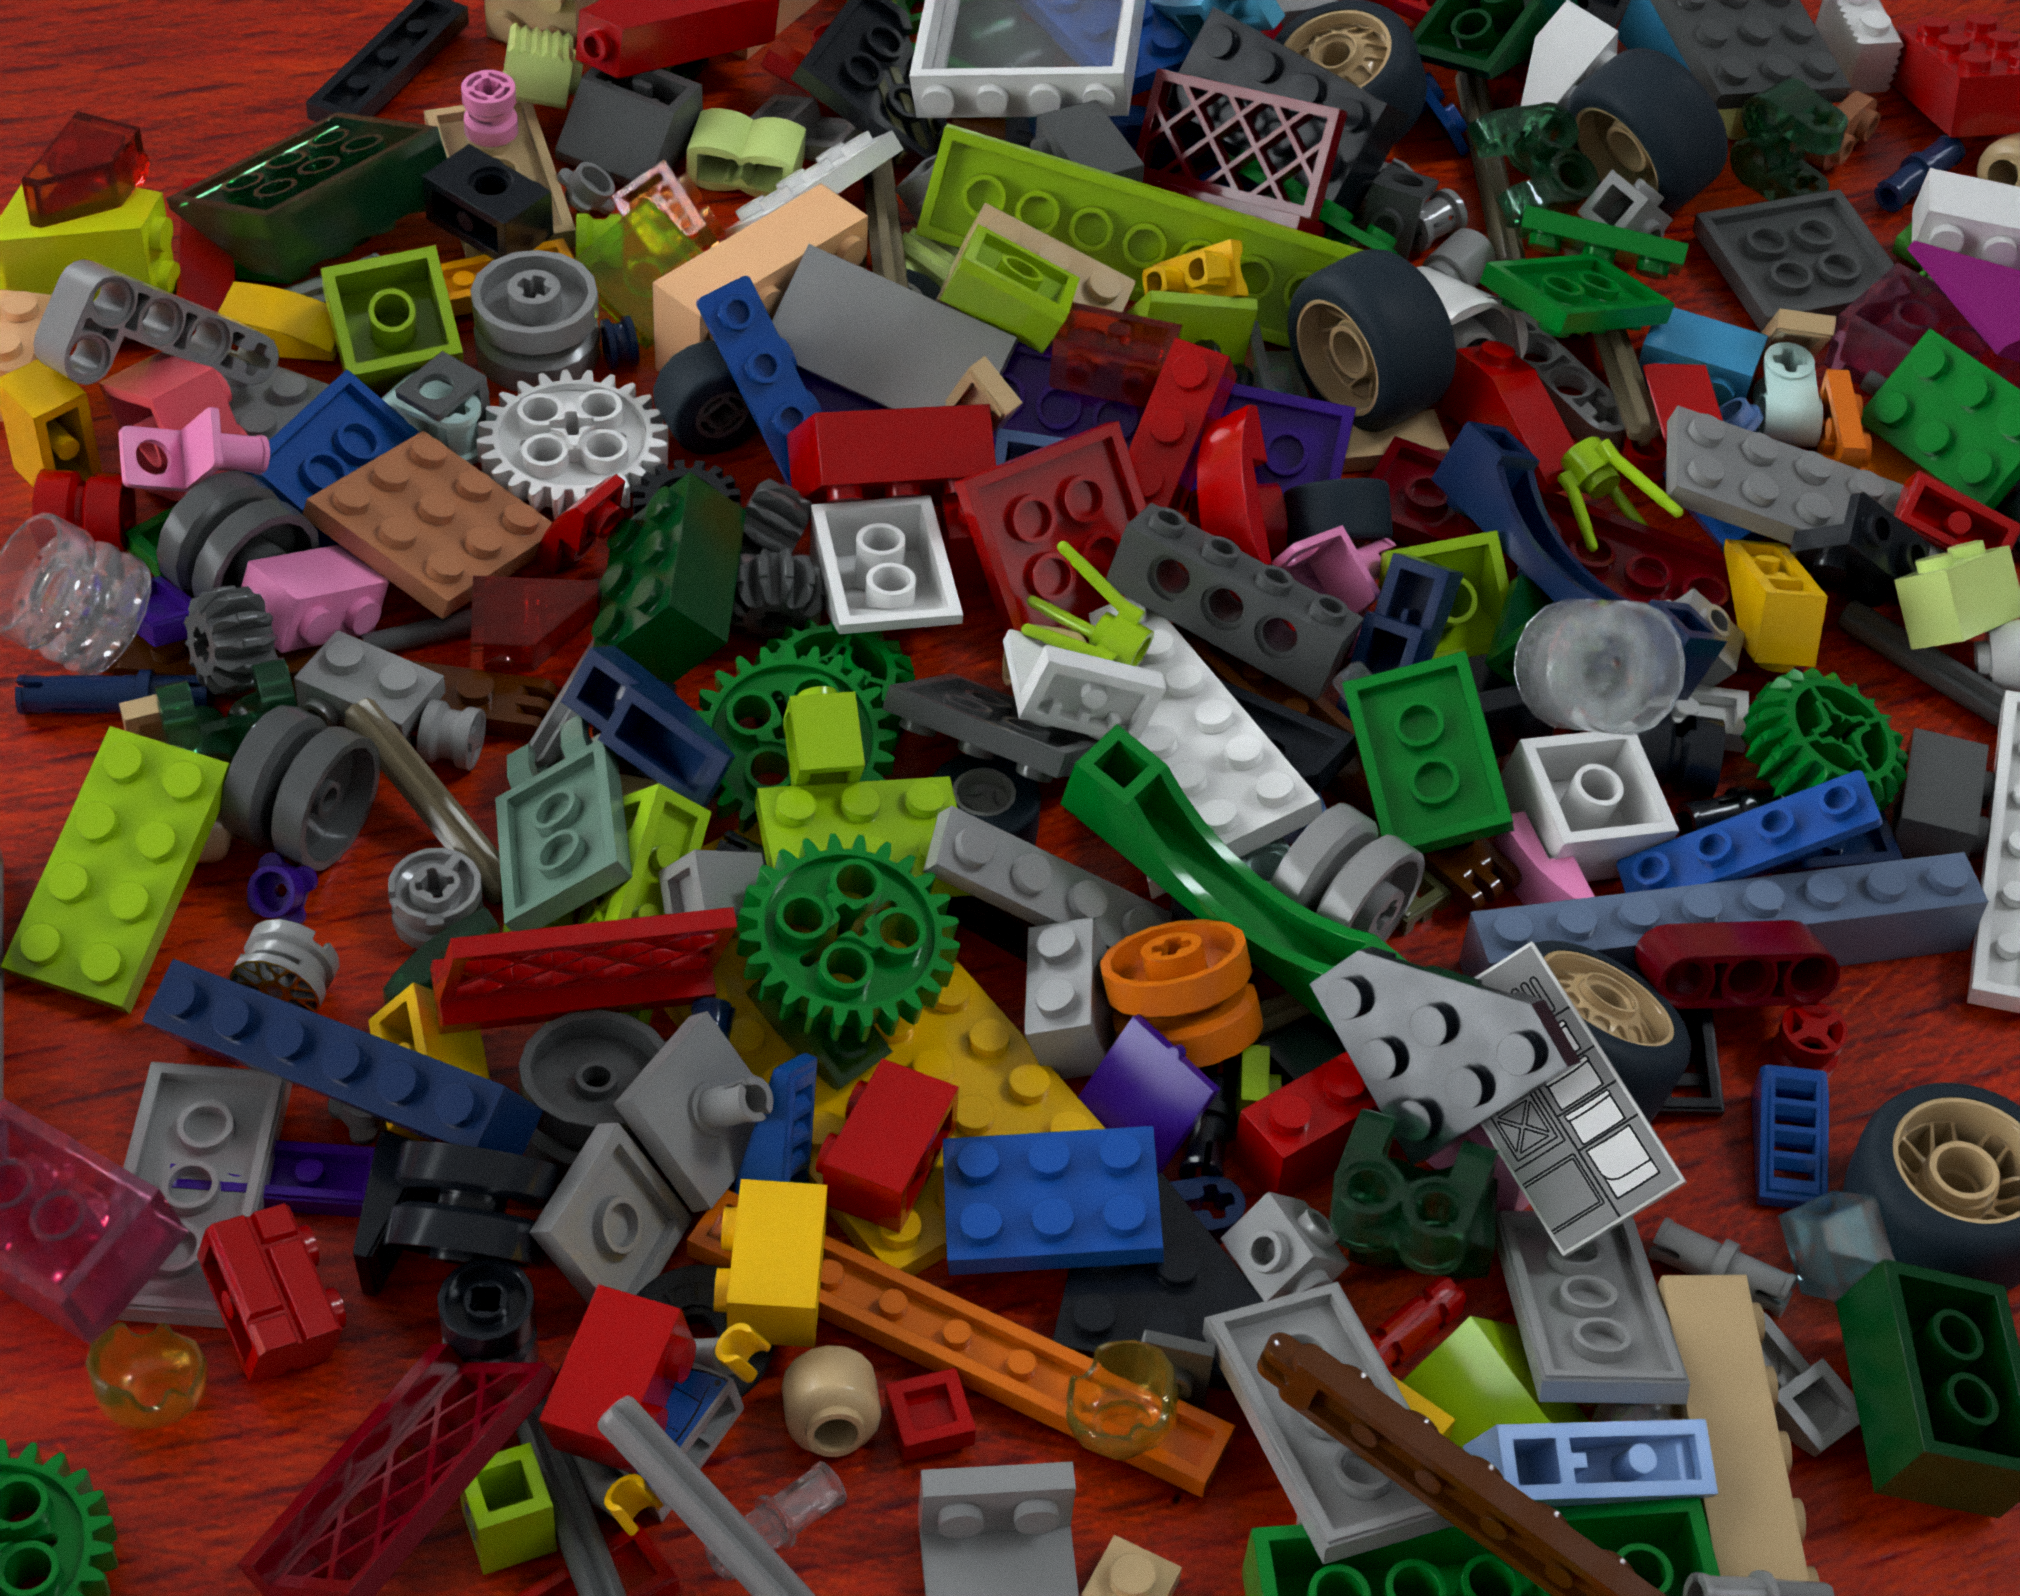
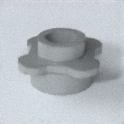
M590 162L580 163L574 172L568 168L560 170L557 178L566 187V199L576 210L582 213H589L595 210L605 215H610L613 212L615 204L610 197L615 191V185L605 170Z

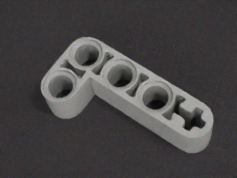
M85 259L71 263L60 275L33 342L35 355L41 363L72 381L84 385L96 383L106 376L124 336L173 356L214 367L222 375L248 385L261 384L269 379L277 368L279 360L278 348L275 342L267 335L228 316L97 262ZM101 287L99 296L93 301L95 293ZM149 308V312H148L147 316L145 317V319L143 320L144 314H145V312L147 311V309ZM77 343L76 350L74 351L73 355L70 356L72 348ZM232 343L239 346L235 354L229 353Z

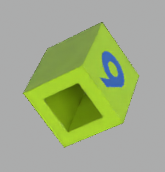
M531 1442L497 1452L460 1495L462 1512L483 1575L557 1551L553 1504Z

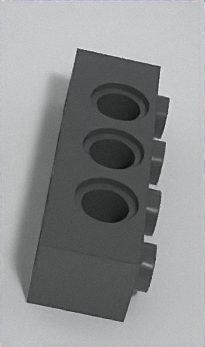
M1152 502L1126 525L1106 580L1120 594L1315 701L1321 697L1339 676L1364 621V617L1349 610L1347 605L1340 599L1328 594H1320L1294 580L1293 576L1285 569L1262 563L1240 551V548L1233 541L1221 536H1213L1187 522L1186 518L1176 510L1159 507ZM1176 561L1183 564L1187 569L1188 573L1184 572L1178 566ZM1229 590L1235 592L1240 597L1242 603L1237 601L1230 594ZM1282 619H1285L1288 622H1290L1295 628L1296 632L1289 629L1284 624Z

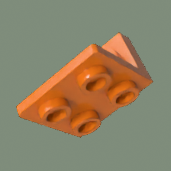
M1826 369L1819 392V397L1823 403V425L1820 440L1817 444L1818 453L1826 458L1860 470L1871 471L1880 477L1903 485L1918 470L1936 479L1861 425L1863 413L1862 396L1854 394L1849 370Z

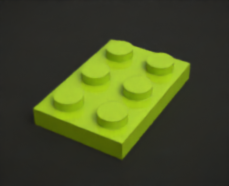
M950 776L757 788L755 809L767 866L775 869L778 852L783 848L799 859L802 841L805 838H809L819 851L826 850L830 834L836 833L843 849H852L856 837L860 834L864 835L867 852L875 854L880 846L887 841L891 843L889 860L898 863L911 854L915 856V862L911 871L915 878L926 874L923 870L938 814L951 805L957 808ZM935 878L932 891L929 894H949L950 897L971 896V894ZM851 891L842 892L845 896L853 899H864L861 895Z

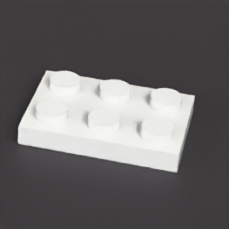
M893 130L875 138H872L869 131H866L845 144L840 142L817 156L815 159L818 163L806 170L802 168L776 184L777 190L766 197L761 195L736 210L735 213L739 221L724 230L723 233L726 238H729L820 183L836 194H839L904 149Z

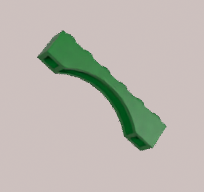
M1118 724L1074 764L1060 804L1199 919L1228 922L1241 929L1246 939L1250 961L1334 1031V1027L1309 985L1311 982L1356 951L1372 946L1395 953L1396 958L1407 961L1375 934L1352 929L1322 917L1288 898L1258 876L1205 823L1182 791L1168 765Z

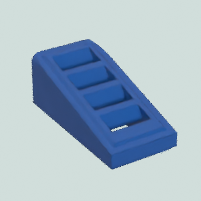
M805 1052L774 1068L768 1084L773 1094V1109L770 1114L764 1113L766 1117L764 1121L755 1122L733 1187L735 1189L734 1193L739 1195L741 1179L809 1183L817 1073L816 1057Z
M1764 1065L1760 1068L1751 1091L1756 1204L1825 1212L1828 1206L1829 1090L1827 1073L1822 1070ZM1775 1120L1805 1123V1127L1777 1124ZM1774 1147L1806 1150V1154L1774 1150ZM1774 1170L1808 1174V1181L1774 1177Z

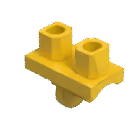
M1229 239L1153 264L1152 267L1144 269L1142 273L1144 295L1150 290L1239 298L1248 297V286L1243 279L1240 268V258L1243 252L1242 241Z

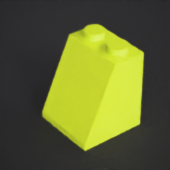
M32 167L0 216V289L52 295L64 269L75 261L85 259L97 262L175 294L177 278L181 272L179 263L175 262L171 246L173 222L171 218L166 216L163 192ZM101 287L95 293L93 301L99 296Z

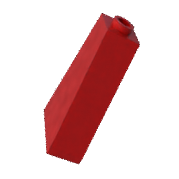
M599 0L579 10L575 59L619 79L767 44L775 40L780 0Z

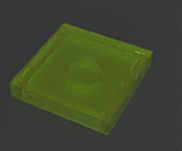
M646 198L574 258V260L581 262L594 276L598 291V303L617 322L621 321L622 316L630 315L635 326L638 342L648 349L654 344L653 282L700 255L703 251L658 207Z

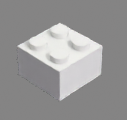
M1634 727L1520 739L1500 775L1511 814L1525 811L1548 858L1559 859L1574 856L1587 882L1620 878L1616 866L1619 859L1670 841L1679 832Z

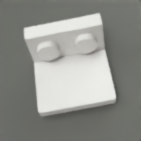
M1009 629L1003 639L1018 717L1038 726H1053L1087 734L1094 739L1100 740L1118 724L1138 740L1167 690L1163 674L1160 672L1058 648L1013 629Z

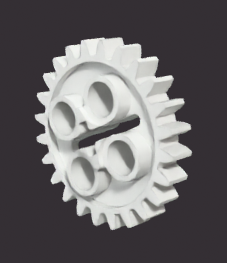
M567 369L562 370L560 381L554 382L544 373H540L538 378L539 386L532 387L520 380L517 382L518 396L501 392L499 393L500 407L487 406L485 408L486 421L478 423L479 438L476 439L478 463H481L482 472L523 502L528 500L529 505L536 509L537 512H540L545 506L552 508L554 520L597 484L615 474L625 480L621 506L627 509L631 507L630 492L633 493L636 484L641 485V477L646 472L655 476V466L663 463L666 466L668 465V425L663 424V418L659 410L652 409V396L648 394L636 397V384L629 383L617 389L615 375L612 374L599 383L594 382L592 370H587L581 380H573Z

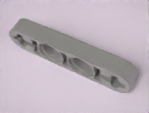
M1518 311L1523 317L1528 330V345L1525 354H1536L1544 357L1547 361L1532 362L1525 358L1522 360L1536 370L1566 428L1579 441L1594 436L1599 437L1602 441L1610 439L1617 450L1624 447V439L1627 434L1612 391L1552 335L1542 331L1538 327V322L1526 312ZM1561 386L1575 388L1581 391L1582 395H1567L1559 392L1556 388Z

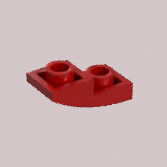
M617 474L606 478L557 517L543 535L535 560L554 574L571 559L574 561L582 559L595 544L597 536L600 539L607 537L623 515V509L620 506L625 480Z

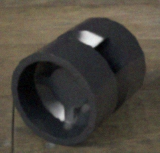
M1635 707L1631 713L1628 728L1634 727L1660 788L1666 783H1670L1676 794L1713 798L1718 786L1725 747L1724 720L1686 715L1678 723L1674 721L1671 712Z
M494 1258L471 1260L455 1268L443 1281L437 1296L443 1344H449L463 1362H537L539 1347L532 1283L524 1271L509 1261Z

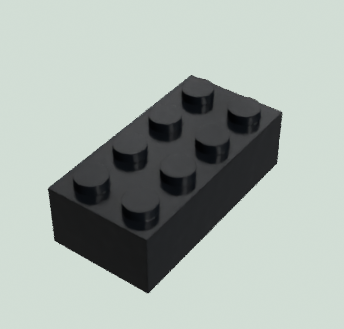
M1215 7L1209 13L1178 73L1347 111L1346 121L1324 198L1354 212L1359 208L1372 181L1375 179L1410 116ZM1172 84L1166 107L1180 113L1191 103L1183 86ZM1198 90L1200 96L1207 93L1206 91ZM1228 96L1221 97L1206 108L1216 129L1236 115ZM1243 100L1245 107L1253 103L1250 101ZM1268 106L1252 118L1261 140L1282 125L1273 106ZM1288 110L1291 118L1299 113ZM1197 116L1191 119L1192 122L1201 126ZM1315 116L1297 129L1307 151L1321 142L1327 119ZM1242 126L1224 138L1225 141L1244 151L1252 147ZM1288 136L1267 151L1277 171H1280L1298 158ZM1304 169L1291 177L1309 188L1310 181Z

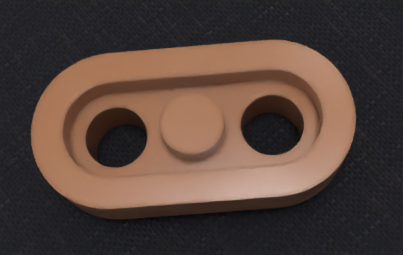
M1858 90L1852 92L1820 123L1808 145L1806 161L1826 171L1835 164L1842 165L1849 157L1853 147L1860 140L1868 141L1875 132L1881 114L1876 112L1877 100Z

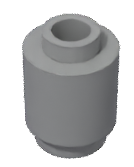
M1461 228L1455 231L1424 260L1422 266L1432 268L1476 287L1480 282L1486 263L1496 261V254L1490 241L1484 235L1473 229Z

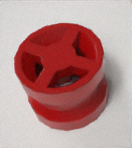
M1820 1002L1807 1005H1791L1785 1010L1779 1025V1033L1776 1034L1770 1049L1771 1063L1778 1066L1822 1070L1827 1073L1829 1079L1838 1062V1054L1842 1052L1848 1037L1846 1022L1841 1014L1831 1006Z

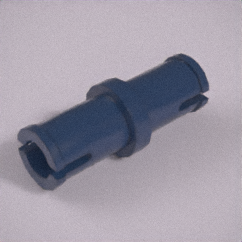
M1942 134L1922 152L1917 151L1908 155L1901 162L1899 170L1877 184L1878 187L1874 190L1877 203L1888 212L1899 211L1903 205L1919 194L1930 168L1948 171L1963 161L1962 159L1965 157L1966 152L1962 141L1958 137L1950 138L1947 134Z

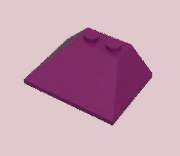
M1914 240L1907 250L1997 356L2020 362V270Z

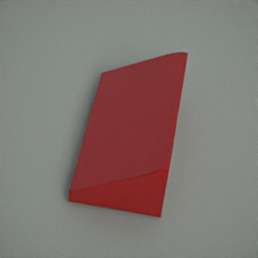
M1653 363L1643 366L1666 446L1667 421L1677 406L1698 413L1709 414L1723 421L1706 365Z
M1919 470L1905 481L1894 512L1895 517L1927 542L1948 552L1947 548L1975 540H1983L1985 549L2010 545L2012 550L2020 533V523Z

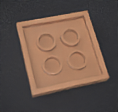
M424 430L307 498L302 514L313 526L441 619L446 618L536 559L542 537L553 523L537 512L532 506L520 500L492 480L487 474L478 470Z

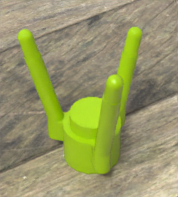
M1594 436L1586 438L1572 446L1561 459V466L1565 472L1561 473L1557 480L1568 495L1580 533L1587 550L1590 552L1596 551L1598 544L1582 494H1589L1592 499L1601 498L1608 494L1627 519L1649 526L1618 486L1621 480L1617 473L1618 471L1673 517L1679 518L1683 515V509L1669 495L1620 455L1610 439L1602 441L1599 437Z
M1060 541L1057 545L1058 551L1119 613L1115 616L1110 612H1106L1096 626L1032 595L1027 598V605L1089 638V643L1030 623L1022 626V633L1058 648L1137 667L1147 653L1154 637V631L1140 624L1146 612L1128 602L1068 542Z

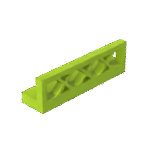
M660 783L623 796L632 878L585 903L582 906L577 924L664 915L658 872L694 849L701 850L712 812ZM653 1009L624 1012L622 1014H628L649 1025Z

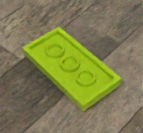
M109 726L0 967L9 975L131 1014L220 812L224 783L231 766L230 763Z

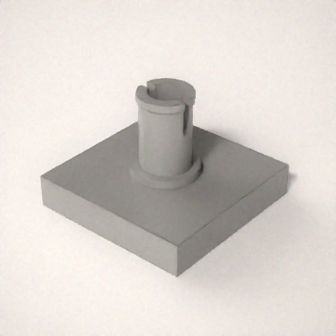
M706 1011L691 1015L685 1020L613 1105L694 1213L712 1209L737 1178L755 1122L766 1119L764 1113H771L774 1100L768 1083L763 1078L752 1074L709 1012Z
M598 1123L546 1207L541 1209L542 1213L537 1216L536 1222L529 1233L589 1305L598 1284L637 1295L645 1285L660 1275L693 1217L619 1123Z

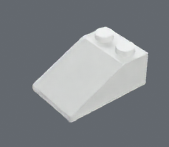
M931 495L811 504L810 559L813 565L821 568L825 588L824 609L839 634L963 624V612Z

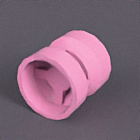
M482 70L467 76L461 83L462 104L466 109L464 113V132L468 140L483 147H498L513 141L518 134V115L513 108L516 104V85L512 77L496 70Z

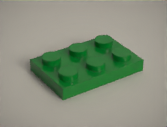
M1595 253L1491 261L1486 263L1479 282L1498 294V299H1502V305L1516 311L1526 312L1539 321L1538 327L1542 331L1560 338H1568L1572 333L1591 332L1594 334H1605L1607 330L1621 328L1638 331L1641 330L1642 326L1667 324L1675 305L1672 301Z
M1929 328L1864 407L1861 425L1940 482L1994 510L2020 479V389Z
M1466 651L1342 682L1381 836L1387 834L1397 836L1422 854L1515 831Z

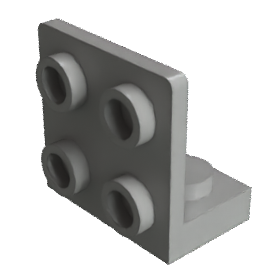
M1073 1462L921 1470L918 1523L925 1596H1079L1071 1533L1076 1492Z

